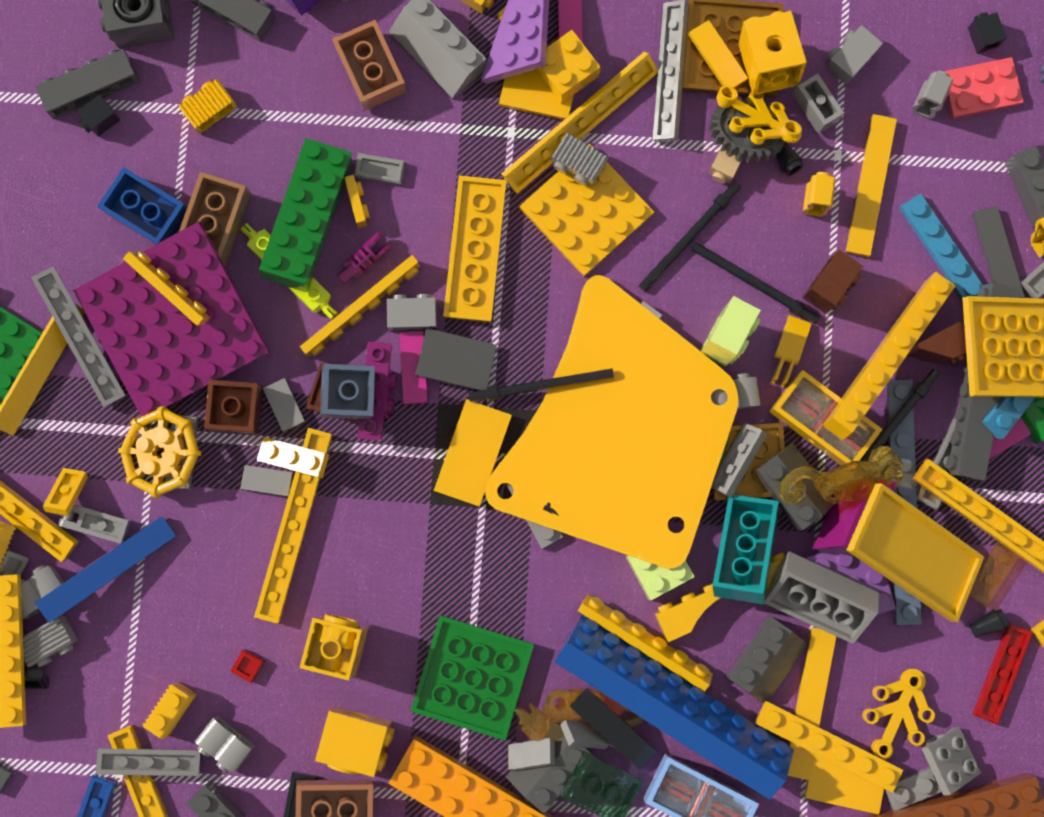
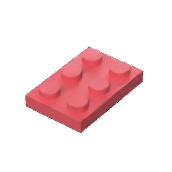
M1012 57L943 71L948 73L954 80L946 98L951 119L1014 107L1023 103Z

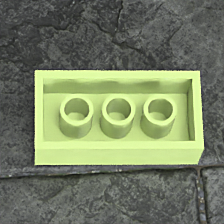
M733 296L720 313L700 351L723 369L728 364L732 365L749 344L748 337L755 332L761 321L757 317L761 310Z

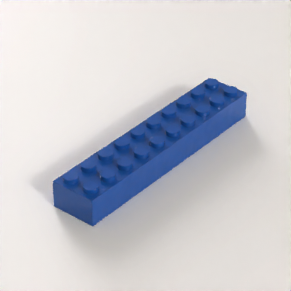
M583 615L580 617L554 661L555 663L770 800L786 782L794 749L776 739L764 729L754 725L742 715L732 711L722 702L710 697L700 688L688 683L678 674L666 669L659 662L644 655L637 648L619 639L615 634L597 625L593 620Z

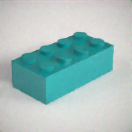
M732 495L731 498L728 497L713 580L714 597L764 604L779 517V501Z

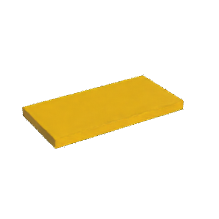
M875 484L846 550L950 622L956 623L960 619L984 559V556L883 484Z

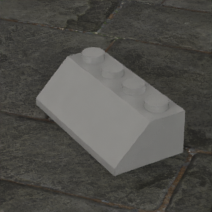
M411 0L402 9L389 30V34L452 99L484 72L487 63L486 58L430 0Z
M788 552L777 567L766 593L764 604L854 644L878 614L879 592L792 552Z

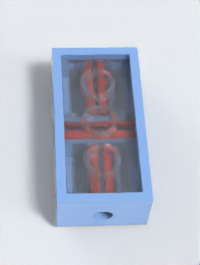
M666 753L643 797L646 804L671 817H753L759 805L754 798Z

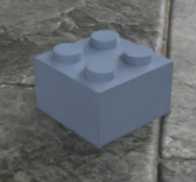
M324 364L322 367L320 417L371 419L374 407L375 366Z

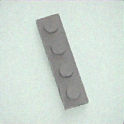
M98 748L96 774L199 776L201 753L198 750Z

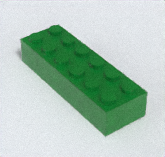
M305 138L259 267L261 278L308 292L346 183L344 177L348 176L352 165V152Z

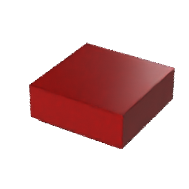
M242 649L230 671L244 680L253 683L265 661Z

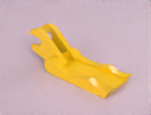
M788 315L774 355L775 358L780 360L771 383L775 384L783 363L786 361L789 362V365L781 383V386L785 387L793 366H797L812 323Z

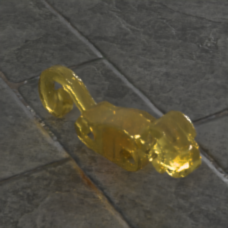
M881 446L872 450L868 462L852 461L829 472L821 473L812 467H800L786 475L780 484L779 495L786 504L799 502L805 496L807 489L801 479L808 478L813 480L814 487L826 502L840 503L865 499L871 495L879 479L888 485H891L892 478L901 481L903 474L900 466H903V462L890 447ZM795 485V490L790 492L792 486ZM864 487L869 490L866 493H861Z
M586 688L554 690L547 695L543 709H538L533 704H529L531 713H528L523 708H516L514 711L519 717V724L523 725L521 730L531 740L539 741L545 738L551 724H561L565 720L577 721L582 719L570 705ZM589 688L607 705L606 698L601 692ZM561 697V705L554 707V700ZM622 706L624 711L631 712L630 710ZM636 714L631 718H622L632 728L638 726L644 720Z

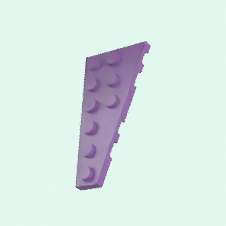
M508 0L481 78L485 84L546 66L549 0Z

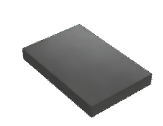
M426 328L415 376L478 391L486 390L497 345Z

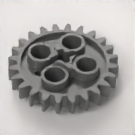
M740 95L737 97L738 100L757 109L755 106H752L748 103L747 99L749 96H747L746 100H743ZM716 106L710 119L709 129L712 130L710 137L716 138L715 145L722 144L721 152L729 151L728 157L735 154L737 155V161L744 157L747 163L750 162L751 158H754L755 162L759 163L761 158L767 162L770 156L774 158L777 152L781 151L785 143L781 138L765 139L761 145L754 144L750 139L755 128L770 130L772 128L768 126L744 127L741 133H735L729 128L732 118L735 116L749 118L750 116L732 106L729 108Z

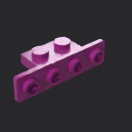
M367 343L365 366H375L374 407L371 419H359L357 433L359 439L381 441L384 419H390V413L393 414L395 401L392 399V390L396 389L397 375H394V371L390 369L392 345L390 343Z

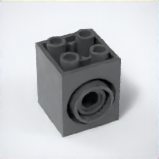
M98 0V5L103 10V18L100 19L102 30L109 35L110 40L114 41L119 49L175 40L169 0Z

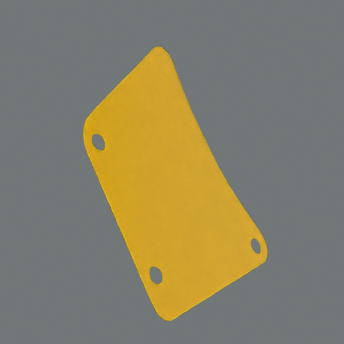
M596 275L587 280L582 289L569 341L553 378L613 368L614 378L548 389L543 402L524 433L489 477L485 487L486 499L496 510L663 568L673 569L685 562L691 549L737 411V389L731 376L609 278ZM717 389L724 390L727 393L728 398L723 405H716L711 400V394ZM503 483H508L513 487V495L509 499H502L498 496L497 489ZM549 502L551 504L550 507L553 508L558 513V515L554 513L551 514L543 510L545 504L547 505V503ZM672 517H680L684 521V529L680 533H673L668 529V521Z

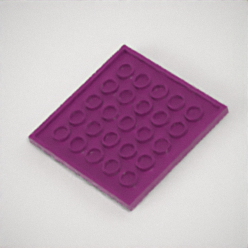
M201 222L187 227L143 253L150 257L152 260L150 263L156 269L161 268L170 276L168 280L175 286L178 284L188 292V298L193 302H199L207 309L205 313L211 318L205 325L197 326L126 261L73 290L141 417L156 411L160 406L168 407L208 386L209 380H219L270 352Z

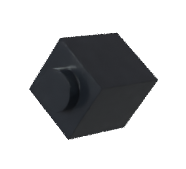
M988 12L975 16L973 22L968 27L977 54L997 48L1007 39L997 12L989 15Z
M98 95L77 111L82 118L79 122L88 133L93 131L98 137L120 121V118L101 95Z

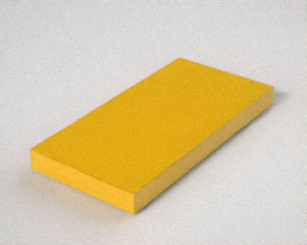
M466 399L434 491L480 507L485 494L486 483L492 474L512 415L476 402H470V400Z

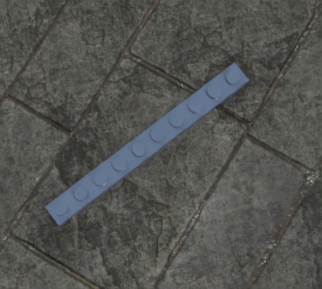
M889 380L886 384L887 423L913 393L911 391L913 389L912 380ZM912 409L888 438L889 481H896V494L917 508L916 482L912 480L916 474L914 409ZM893 583V599L896 607L894 609V625H922L921 601Z

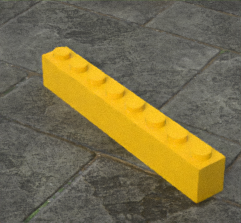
M937 272L933 273L923 283L822 426L841 440L853 433L955 288L954 284Z

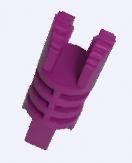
M380 231L374 234L342 263L345 267L337 274V277L343 283L353 276L356 279L360 277L393 247L390 243H386L375 254L369 249L383 236Z

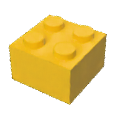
M571 30L547 47L546 66L535 70L562 104L597 79L600 75L601 67L574 31Z

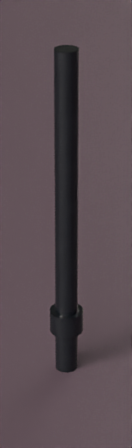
M734 181L723 194L720 193L713 200L714 204L638 285L642 291L645 292L716 214L730 204L729 200L741 188L737 182Z
M696 242L691 251L789 308V312L792 314L800 315L814 324L817 323L820 316L804 307L805 304L797 299L794 301Z
M613 368L504 387H497V385L489 386L486 390L469 392L470 402L485 399L494 401L499 400V397L610 379L614 378Z
M932 369L921 383L918 382L911 390L913 393L883 428L854 469H850L840 481L843 486L848 488L917 402L926 397L930 392L929 388L940 376L936 370Z

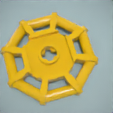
M160 406L156 411L142 417H134L131 420L132 425L122 447L118 448V453L121 454L128 485L140 488L149 493L152 498H160L162 494L181 486L186 487L198 456H201L191 419H185L169 411L165 406ZM158 420V427L149 430L146 425ZM169 422L178 426L175 432L168 428ZM138 433H140L142 437L136 441V449L132 448ZM183 436L185 437L188 450L185 449L182 439ZM159 447L164 448V452L161 454L162 458L157 456ZM131 455L137 456L139 468L136 471ZM185 456H188L183 465L182 470L180 471L179 469L181 466L179 465L181 459L184 460ZM146 474L154 477L153 483L151 484L142 478ZM173 475V480L163 482V478Z

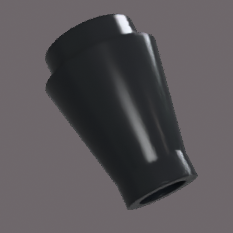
M785 142L781 151L777 152L776 157L781 172L791 176L802 169V158Z
M992 609L974 623L969 624L975 638L1005 632L1004 629L1010 627L1001 609L996 611Z

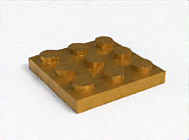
M783 423L752 425L762 429L768 435L733 495L753 498L771 497L753 471L785 448ZM743 425L731 426L725 457ZM720 460L717 470L723 461ZM713 490L714 500H728V496Z

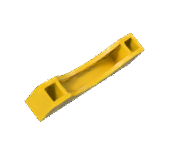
M783 552L772 556L767 589H769L777 567L786 556ZM713 583L704 586V592L695 595L694 592L680 597L682 602L675 605L668 602L658 607L659 612L654 615L667 642L690 633L703 612L716 600L720 599L719 597H714Z

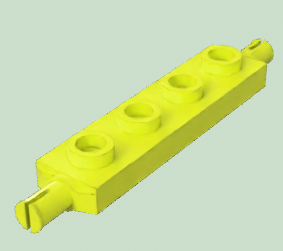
M246 223L245 227L242 226L241 231L250 239L247 247L262 261L271 235L265 229L256 232ZM312 278L308 292L288 287L313 313L322 310L330 320L338 314L328 304L331 295L314 278Z

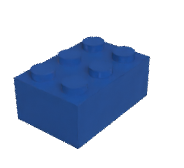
M125 167L122 168L97 206L105 214L155 245L177 233L187 210L185 204Z

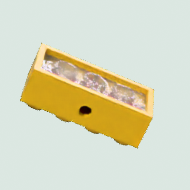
M804 370L794 377L769 411L846 470L854 469L883 430L866 416L862 418L853 433L843 440L822 426L841 398Z

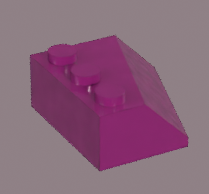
M874 478L854 480L848 488L840 483L834 496L837 502L829 509L812 550L854 556L846 550L875 484H883L896 493V481Z

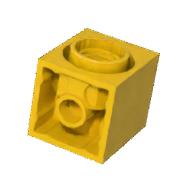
M777 11L769 16H754L743 21L739 49L752 95L800 85L807 62L792 12Z
M332 614L312 618L299 668L348 681L357 675L369 627L359 625L358 621Z
M338 706L333 707L328 712L315 761L327 764L329 768L352 775L364 774L374 777L378 771L382 772L387 761L388 753L384 751L385 747H388L393 739L395 729L391 728L392 721Z

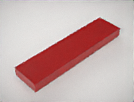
M1009 623L1010 627L1006 628L972 714L996 725L1000 722L1033 632Z

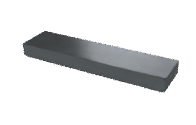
M998 206L972 213L992 283L1020 289L1019 298H1025Z

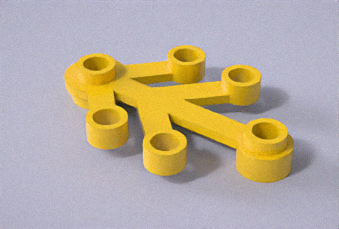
M722 86L716 97L720 107L729 108L732 106L750 116L749 118L733 117L729 124L731 131L741 133L744 127L768 126L772 128L770 130H763L761 128L753 130L750 139L757 145L763 144L765 139L781 138L787 143H796L800 140L802 128L797 122L788 119L782 103L773 102L768 110L763 100L764 95L758 94L753 96L751 91L747 101L757 108L755 109L738 100V93L733 87Z
M913 668L907 669L902 673L899 681L885 686L878 685L874 687L872 695L879 701L887 700L890 694L902 691L899 700L874 709L867 708L862 713L863 720L869 724H875L879 718L892 714L882 738L874 740L871 745L872 754L883 760L890 758L893 754L891 743L902 718L908 731V741L915 746H920L925 741V736L918 730L909 707L912 696L919 709L918 718L921 721L930 723L935 718V713L932 709L928 708L922 692L926 680L921 671ZM912 677L917 678V684L915 686H911L910 679ZM879 689H883L885 692L882 698L877 696ZM926 710L930 712L928 719H924L922 716ZM872 711L875 717L869 721L867 714ZM916 733L920 735L918 742H914L912 739ZM883 745L887 747L885 754H881L879 751Z

